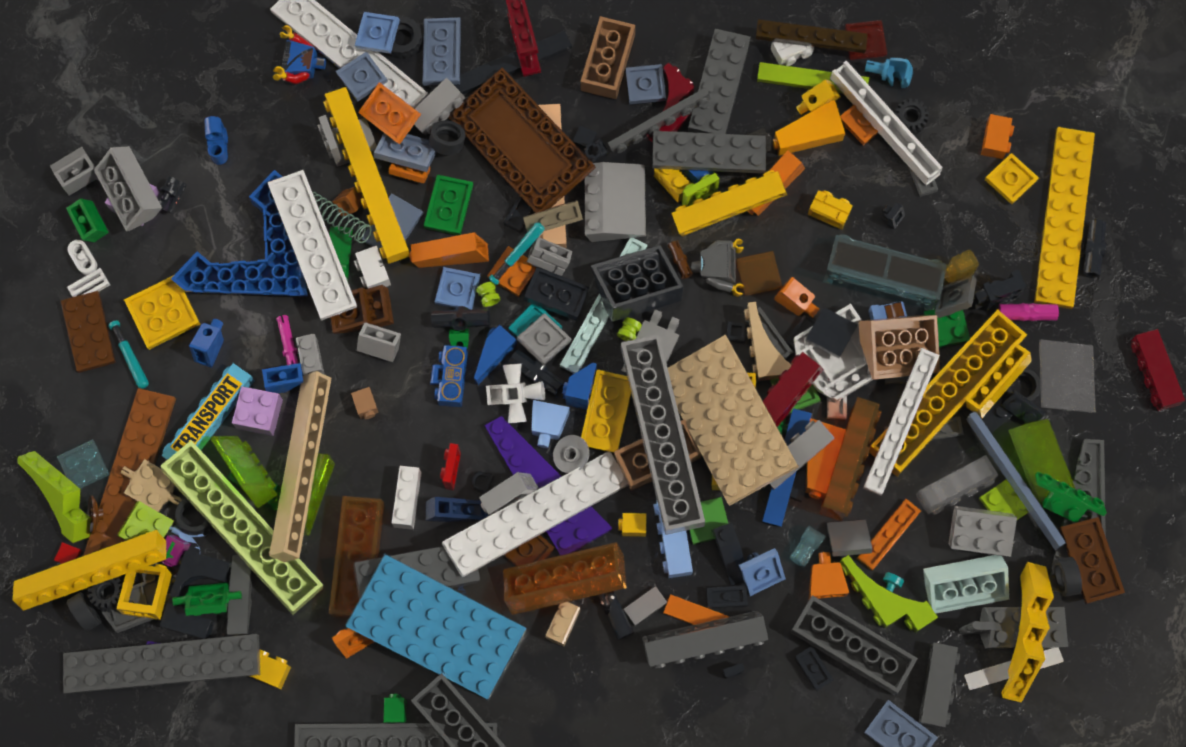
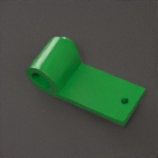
M330 226L329 236L348 281L352 238L349 237V233L344 234L343 230H338V227ZM346 227L345 232L347 233L351 228Z

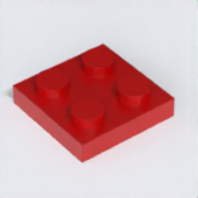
M450 443L449 449L446 448L444 460H446V467H442L440 479H442V483H444L447 490L454 491L461 456L458 444Z

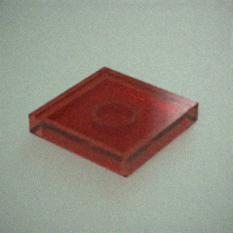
M882 20L845 25L846 31L868 34L866 52L849 51L850 60L887 56Z

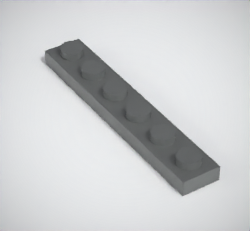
M707 88L698 91L608 142L610 150L613 154L616 152L621 153L632 143L637 144L641 142L646 135H653V132L659 131V128L662 126L673 124L678 117L689 115L692 109L705 106L709 102L708 100H710Z

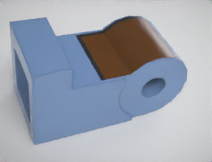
M894 302L881 306L872 305L868 311L870 320L907 317L903 302Z

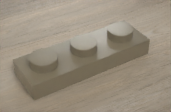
M574 201L524 216L523 220L528 232L537 222L544 226V231L583 220L578 201Z

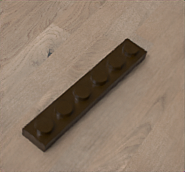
M760 19L757 22L756 39L858 53L866 52L867 33Z

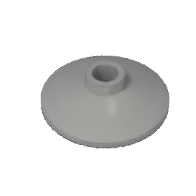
M577 435L563 437L554 448V463L559 470L565 473H570L577 468L581 470L589 459L588 444ZM576 452V456L573 459L572 454Z

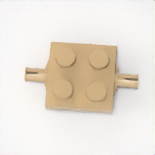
M144 459L139 469L135 472L126 466L123 467L127 472L122 470L121 474L130 478V483L124 493L133 499L144 503L158 512L168 501L178 505L179 502L174 499L180 502L183 500L173 494L175 485L162 472V469Z

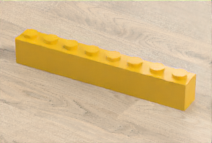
M157 530L16 580L13 586V601L24 611L166 560V540Z

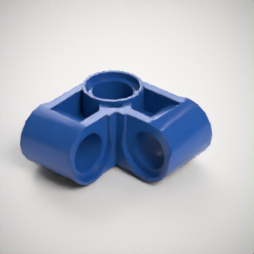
M210 116L204 119L208 153L215 164L221 165L228 159L227 130L219 117Z

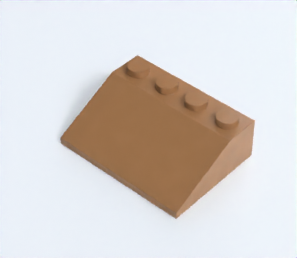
M937 315L859 321L860 342L872 379L910 376L921 348L939 355ZM939 358L933 370V373L940 372Z

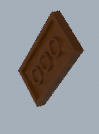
M94 291L61 300L77 372L81 373L116 363L100 293Z
M1099 517L1060 527L1059 530L1062 538L1065 540L1068 556L1076 560L1082 579L1081 593L1085 604L1124 594L1125 591Z

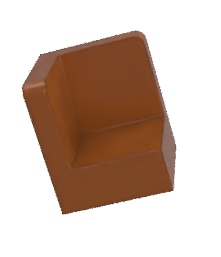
M354 186L342 191L332 202L338 208H342L351 214L362 206L360 199L363 196L360 192H357Z

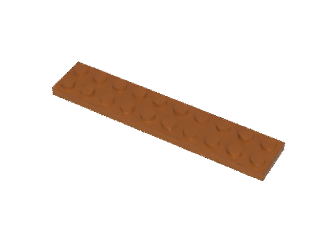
M138 388L99 509L103 508V520H99L95 533L90 534L83 556L125 541L116 535L137 500L124 493L130 483V478L121 474V471L127 472L123 469L126 466L135 472L139 469L144 459L154 465L156 464L176 401L175 397Z

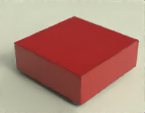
M62 542L54 561L63 564L77 559L82 550Z

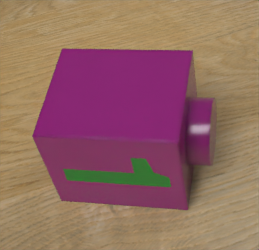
M167 535L165 539L166 560H163L162 563L172 567L178 565L180 556L184 555L185 550L188 551L191 544L176 535Z

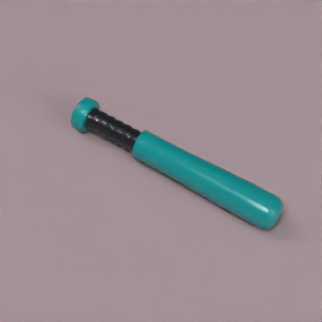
M537 222L504 260L505 263H503L494 275L489 276V279L497 285L500 282L499 279L508 268L512 267L543 233L545 228L541 223Z
M111 322L108 326L110 330L114 331L118 339L119 347L138 388H146L149 382L128 341L124 338L120 329V322Z

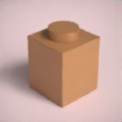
M370 387L351 393L360 419H370L376 413H379Z

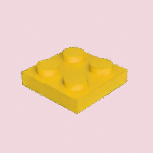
M1011 153L985 178V181L1009 203L1013 204L1039 177Z

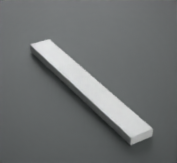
M921 348L863 489L882 496L940 355Z

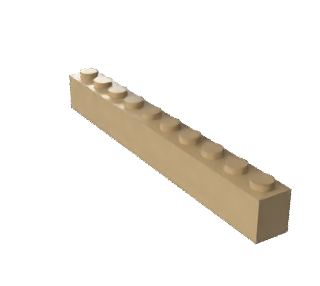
M318 371L303 376L304 382L301 383L269 552L270 557L282 562L300 558L331 378Z

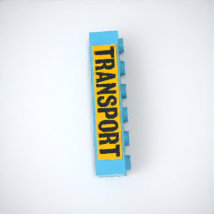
M234 363L224 370L223 377L219 382H215L212 385L209 395L200 401L199 408L189 415L185 426L178 429L175 439L164 447L162 456L168 460L191 440L202 450L236 406L241 386L250 388L255 381L253 377Z

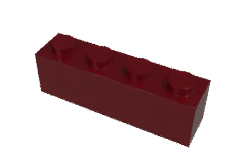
M1158 329L1136 335L1131 340V349L1136 353L1138 367L1144 373V382L1146 387L1150 389L1153 406L1158 411L1181 405L1185 398Z
M804 352L794 357L791 367L782 372L779 377L780 381L776 386L770 387L767 392L768 396L763 401L777 428L824 370L821 365Z

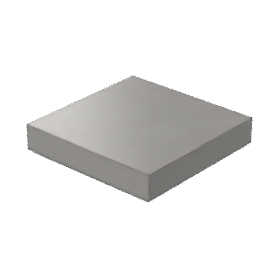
M545 313L517 337V340L543 365L571 342V338Z

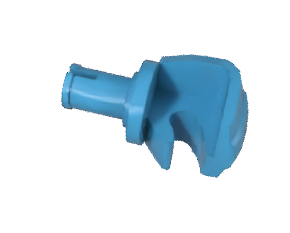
M902 58L886 59L884 63L867 60L865 67L866 72L881 74L882 80L886 81L887 79L891 86L894 84V77H897L901 83V88L908 87L913 75L911 63L907 59Z

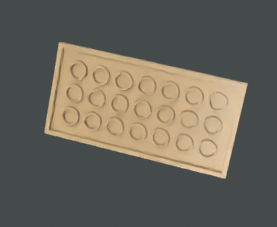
M726 335L668 367L677 409L681 417L686 420V426L729 506L799 467Z

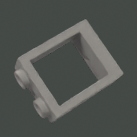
M517 472L479 497L482 502L481 507L485 513L492 515L539 488L531 474Z

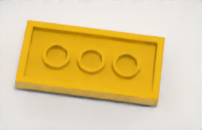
M602 370L596 371L581 438L586 441L588 447L612 453L619 450L632 394L628 376Z

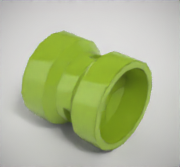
M486 282L476 288L478 295L482 297L483 307L493 306L501 300L499 294L495 292L496 287L493 282Z
M627 317L624 319L623 327L619 329L617 336L624 341L635 340L636 332L640 331L642 324L635 319Z

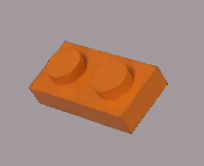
M392 163L389 168V174L420 183H425L430 172V167L427 172L395 163Z

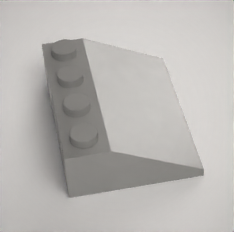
M609 162L593 163L596 168L585 177V235L591 242L645 237V165Z

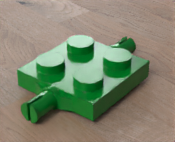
M229 583L189 586L188 593L184 597H173V606L185 604L186 616H198L209 613L219 614L227 611V605L230 600L242 599V591L230 592Z

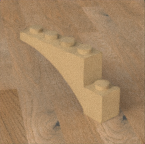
M750 302L747 305V309H744L745 320H749L750 326L747 327L748 339L752 340V346H749L750 357H754L755 364L752 365V372L756 373L757 381L779 379L782 372L788 370L791 364L784 359L769 340L759 318L756 302Z

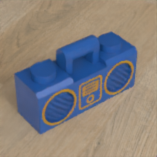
M445 345L443 351L439 352V362L442 365H432L430 384L439 385V388H435V399H438L439 406L462 407L468 356L467 347ZM439 371H443L442 380H438Z

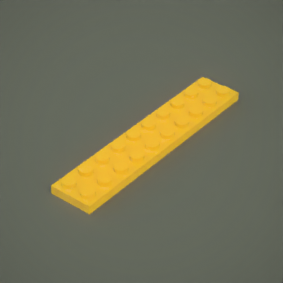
M1061 127L1056 129L1034 303L1057 304L1058 307L1068 309L1074 307L1095 133Z

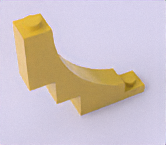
M1027 562L1020 575L1022 589L1020 626L1015 650L1008 668L1009 679L1002 690L1003 698L1018 702L1023 701L1045 661L1042 641L1050 628L1046 611L1054 598L1046 566Z

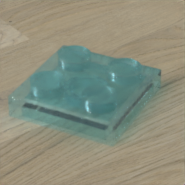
M93 439L57 456L65 476L80 489L110 475Z

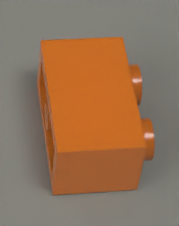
M990 114L986 123L981 155L1003 159L1006 153L1009 154L1011 142H1008L1009 136L1012 137L1014 126L1011 125L1012 118Z

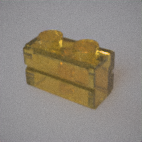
M967 250L961 253V255L958 254L951 258L944 272L947 282L953 283L975 273L979 262L973 252Z

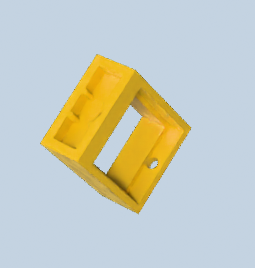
M155 564V566H146L127 573L124 578L117 610L123 615L160 620L172 576L167 567ZM136 572L160 575L152 606L129 603Z

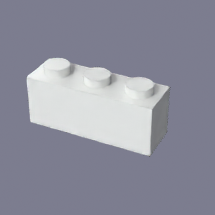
M400 466L392 517L394 528L414 530L421 471L417 467Z

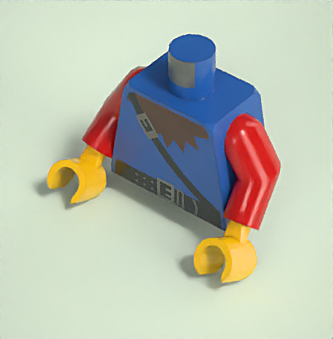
M283 26L282 29L286 30L287 34L281 32L280 37H288L289 40H286L282 67H275L273 71L278 74H275L273 79L280 80L282 78L284 81L299 84L309 78H313L315 69H325L326 59L317 58L316 49L312 44L295 32L292 33L290 26Z

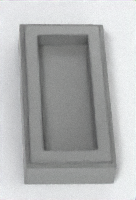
M655 586L623 610L636 626L667 604V601Z

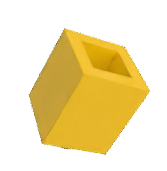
M623 513V519H619L618 530L622 531V536L646 537V513Z

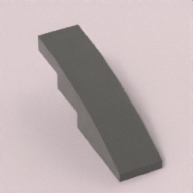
M239 555L232 556L229 591H242V599L230 600L228 603V636L248 635L252 605V570Z

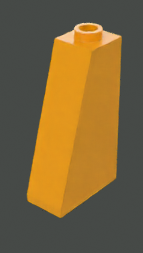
M835 100L826 103L776 131L772 144L774 150L778 151L779 156L784 155L787 150L792 153L843 141L845 131Z

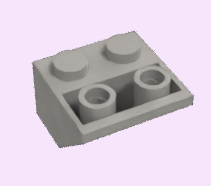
M83 147L78 148L50 165L54 175L69 196L98 179L94 171L96 167Z

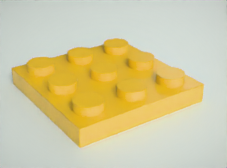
M173 276L124 299L149 350L200 325L185 291L171 280Z

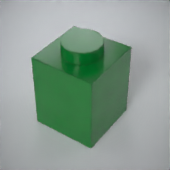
M390 694L389 698H384L385 724L406 723L407 700L402 698L401 694Z

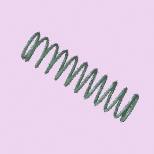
M312 192L316 194L314 195V197L316 196V203L321 200L319 210L322 205L327 203L326 209L321 215L323 221L327 220L328 224L333 223V227H338L339 231L343 230L344 234L349 233L350 238L354 237V240L361 244L368 240L372 231L370 225L365 224L358 218H354L352 214H349L342 208H338L337 205L327 201L326 198H322L316 192ZM332 206V211L328 218L324 219L323 216L327 209ZM335 210H337V215L335 216L334 220L331 223H329V218L331 217L332 213ZM341 213H343L342 219L340 220L339 224L335 226V220ZM348 216L346 225L343 229H340L339 226L343 219ZM354 220L351 229L346 233L345 228L348 223ZM359 223L358 230L351 236L350 233L353 227ZM366 227H369L370 233L363 242H360L359 240L365 234ZM364 229L362 236L359 238L360 233Z

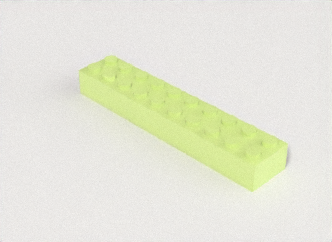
M192 440L161 465L162 472L292 615L323 589V584L299 558L282 562L269 556L274 530Z

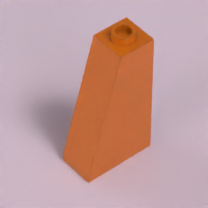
M787 150L770 171L779 172L786 189L804 171L805 167L798 158ZM773 201L748 210L751 215L756 213L759 216Z
M475 232L412 244L409 253L411 262L419 268L489 261L488 244Z
M812 418L810 419V422L814 420L816 423L818 421ZM824 422L821 423L835 439L806 463L805 492L814 499H824L846 432V429Z

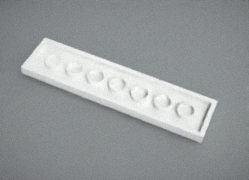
M304 170L267 182L320 319L324 320L356 308V302Z

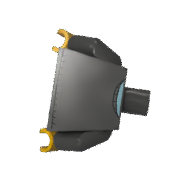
M736 239L735 242L731 240H716L707 249L701 251V261L691 263L692 272H701V277L706 280L707 284L719 290L732 291L734 296H741L743 293L737 292L736 288L743 289V284H736L734 286L733 283H736L735 252L741 253L744 247L737 246L741 245L743 241L741 239Z

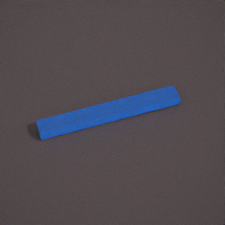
M793 408L784 440L787 446L791 444L789 440L797 433L802 435L806 431L805 427L810 423L812 413ZM796 472L775 490L771 488L763 522L782 527Z

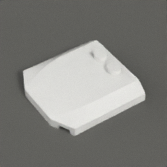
M851 304L836 312V314L858 325L840 359L805 341L812 327L794 337L796 355L804 352L824 369L813 382L814 387L818 392L835 402L874 380L871 377L860 342L859 321H861V318Z

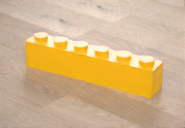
M774 170L768 171L763 174L764 177L748 179L745 181L746 184L741 186L738 184L733 185L726 192H715L710 195L711 198L706 200L701 198L695 200L691 206L686 207V205L676 208L672 215L679 234L685 236L786 196L787 193L779 172H774Z

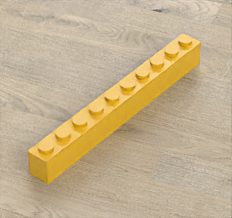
M344 87L326 93L324 106L326 111L332 114V117H330L332 127H337L338 133H336L338 143H343V156L345 161L349 160L351 164L348 166L351 177H356L357 182H354L357 192L362 193L363 198L360 200L363 208L368 209L369 215H366L370 226L374 225L376 231H373L376 242L380 241L382 248H379L382 258H386L388 264L410 257L408 247L347 88Z

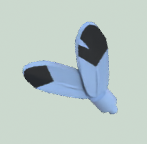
M175 525L169 528L172 530V533L179 535L181 539L191 544L188 549L189 551L200 554V547L192 537H203L211 533V530L208 529L203 534L196 536L183 533Z

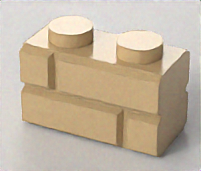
M561 600L558 607L559 610H557L547 631L546 639L564 647L580 613V607Z

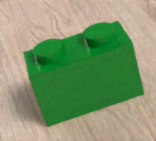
M80 198L66 208L82 240L96 242L109 233L93 201Z

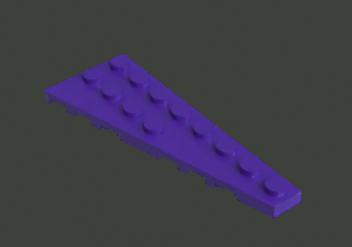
M502 416L485 425L486 430L513 475L517 472L531 474L539 489L561 477ZM589 507L546 532L561 558H564L611 531L612 528L592 507Z

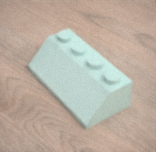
M992 555L923 569L924 585L929 605L935 614L1009 599L1008 566L1001 555Z

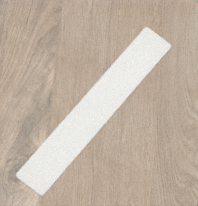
M1051 648L1044 651L1045 661L1040 669L1063 662L1059 648ZM1011 661L965 674L969 690L1009 679L1008 668Z

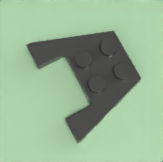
M142 573L144 582L132 587L129 603L152 606L158 575ZM105 590L101 592L102 599H109L113 595L106 596ZM113 608L112 612L107 610L102 612L117 633L154 620L152 618L123 615Z

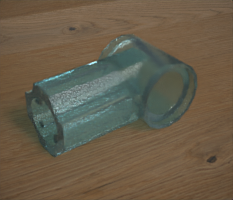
M808 526L790 559L797 565L805 567L813 552L822 543L825 535Z

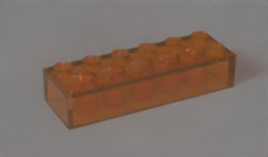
M857 397L851 410L827 493L822 502L820 515L842 521L844 516L848 517V514L851 512L853 502L850 499L854 498L859 486L856 480L859 481L865 465H862V462L864 463L868 457L870 447L867 445H870L876 432L873 426L876 427L882 412L878 410L880 404Z
M342 497L329 614L332 617L350 618L359 602L353 570L354 563L379 557L384 502L382 499Z
M617 542L503 569L504 602L512 615L627 588L624 555Z

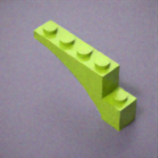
M35 451L19 456L18 464L31 476L46 497L61 527V533L72 543L90 537L91 517L79 508L80 488Z
M849 555L840 561L844 575H848L852 580L851 585L857 593H861L864 605L868 610L871 608L875 614L873 616L874 620L879 626L882 625L884 629L904 616L906 626L916 633L938 618L927 601L922 603L903 598L875 583L854 563Z

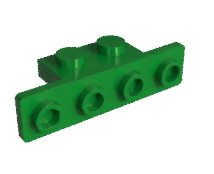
M1038 471L1035 474L1037 485L1051 491L1042 502L1044 508L1076 523L1088 509L1102 516L1106 515L1105 505L1101 499L1093 498L1080 489L1076 490L1065 482H1059L1048 474H1042Z

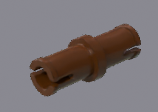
M679 241L669 243L667 246L673 257L672 262L677 266L681 279L689 278L693 273L687 263L688 258L683 254L679 245Z

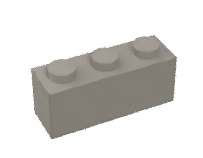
M446 78L414 108L421 113L414 125L425 136L430 134L431 128L436 122L446 120L454 108L461 106L465 99L464 95Z

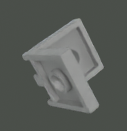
M326 115L319 117L321 124L317 126L330 159L334 158L337 167L349 163V160L345 161L342 153L344 149L343 143H338L336 133H338L337 128H330ZM359 119L371 154H374L377 145L367 119Z

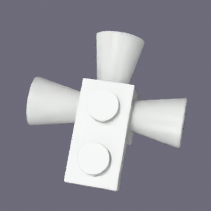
M522 364L503 365L508 384L486 386L488 405L510 404L508 423L527 421L522 403L527 402V399L545 400L543 381L525 386V382L520 383Z

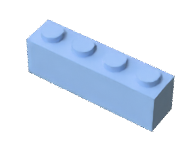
M656 500L657 504H653L655 516L659 515L660 523H656L658 535L662 534L663 542H659L661 554H665L666 559L663 562L664 573H668L669 578L692 575L693 570L686 531L665 535Z

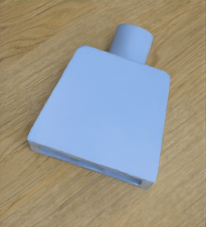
M533 400L532 435L539 436L537 446L548 448L550 439L559 440L570 413L569 407Z

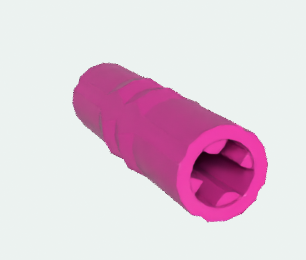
M1022 303L999 304L998 310L1010 320H1058L1059 309L1057 304Z

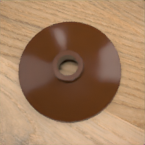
M90 495L88 499L91 535L95 533L99 520H103V508H98L93 495Z

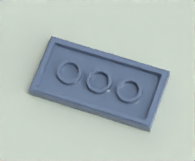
M460 17L424 19L423 86L439 85L446 78L453 85L460 84Z

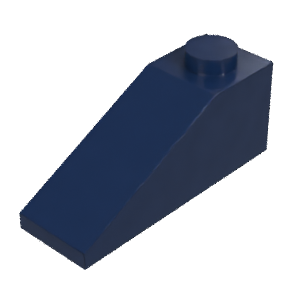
M434 497L426 501V521H481L489 517V514L485 513L482 509V502L480 500Z

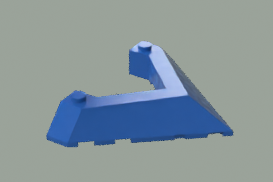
M274 170L249 196L252 204L264 216L265 259L250 262L210 263L197 251L171 280L185 292L308 296L305 278L267 183L283 176Z

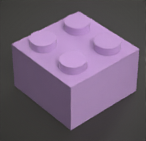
M241 386L232 424L236 429L274 436L283 399L278 393Z

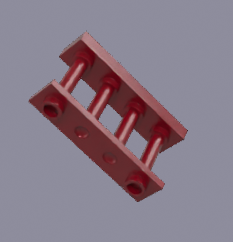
M505 0L509 13L507 16L523 77L541 73L537 57L538 48L525 0Z

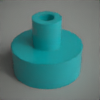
M886 572L883 581L887 583L885 589L893 592L894 588L900 589L904 583L901 577Z

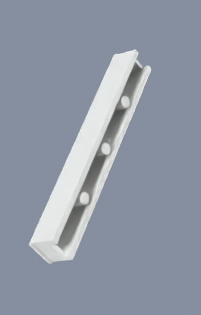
M847 61L837 70L832 71L830 79L853 105H856L859 112L863 114L868 122L871 123L926 186L940 176L943 167Z

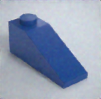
M500 325L497 328H492L487 334L488 337L486 338L474 376L477 385L517 346L516 339Z

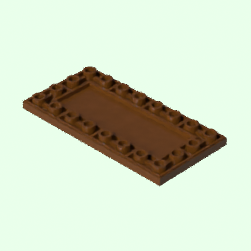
M503 67L470 95L461 106L453 110L448 117L464 129L467 139L535 213L550 209L596 168Z

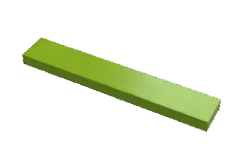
M760 62L757 82L812 89L825 79L832 81L830 79L832 72ZM861 76L864 79V81L868 84L869 77ZM833 83L838 93H842V91Z

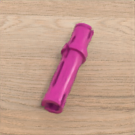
M282 315L284 323H282L281 316L276 318L284 348L282 351L283 356L286 357L287 365L298 364V351L294 346L288 316Z

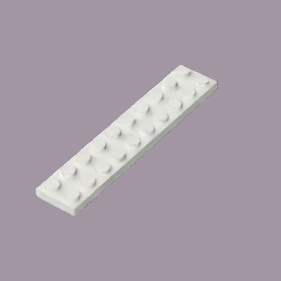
M279 0L270 9L275 16L312 44L315 49L338 68H342L367 51L388 80L384 86L410 106L415 108L429 95L428 92L379 52L356 48L357 34L315 0Z
M606 452L586 463L581 470L577 468L446 539L442 542V545L461 577H464L627 487L628 483L611 452Z

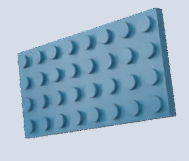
M384 554L346 623V627L439 675L442 673L447 679L486 699L489 698L526 630L524 626L387 554Z

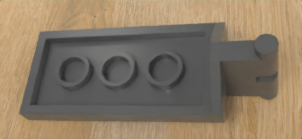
M984 607L981 611L980 622L975 621L960 627L959 633L962 635L980 634L985 648H1015L1022 607ZM1048 607L1046 615L1050 628L1042 641V647L1066 648L1068 647L1065 608Z

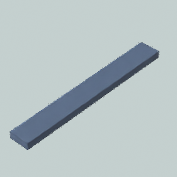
M976 411L971 413L966 419L1054 550H1057L1065 544V540Z

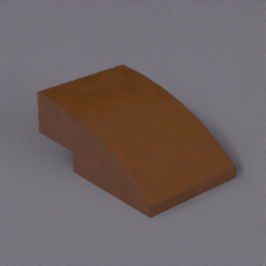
M379 285L368 289L359 288L351 290L357 307L331 317L334 334L361 331L364 323L378 327L394 324L388 288L384 285Z

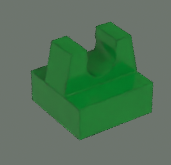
M469 328L463 331L450 329L449 342L451 346H457L456 343L460 341L463 343V347L468 348Z

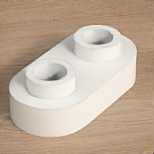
M81 240L72 241L68 246V253L78 270L84 275H89L96 271L97 262L87 245ZM78 249H82L80 253H76ZM87 264H91L89 268H85Z

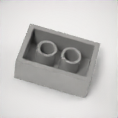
M954 506L948 544L951 549L1011 557L1017 517L1012 513Z

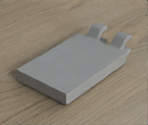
M654 310L650 322L644 320L636 339L659 334L667 364L679 338V335L675 333L679 325V319L672 317L668 329L657 326L662 317V312ZM624 364L621 371L627 374Z

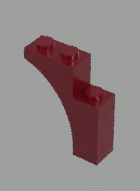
M668 62L663 67V76L668 87V100L663 111L694 94L693 82L689 78L683 77L680 70ZM692 113L684 117H678L673 124L669 126L664 125L659 128V131L679 132L690 122ZM646 135V137L653 143V135Z

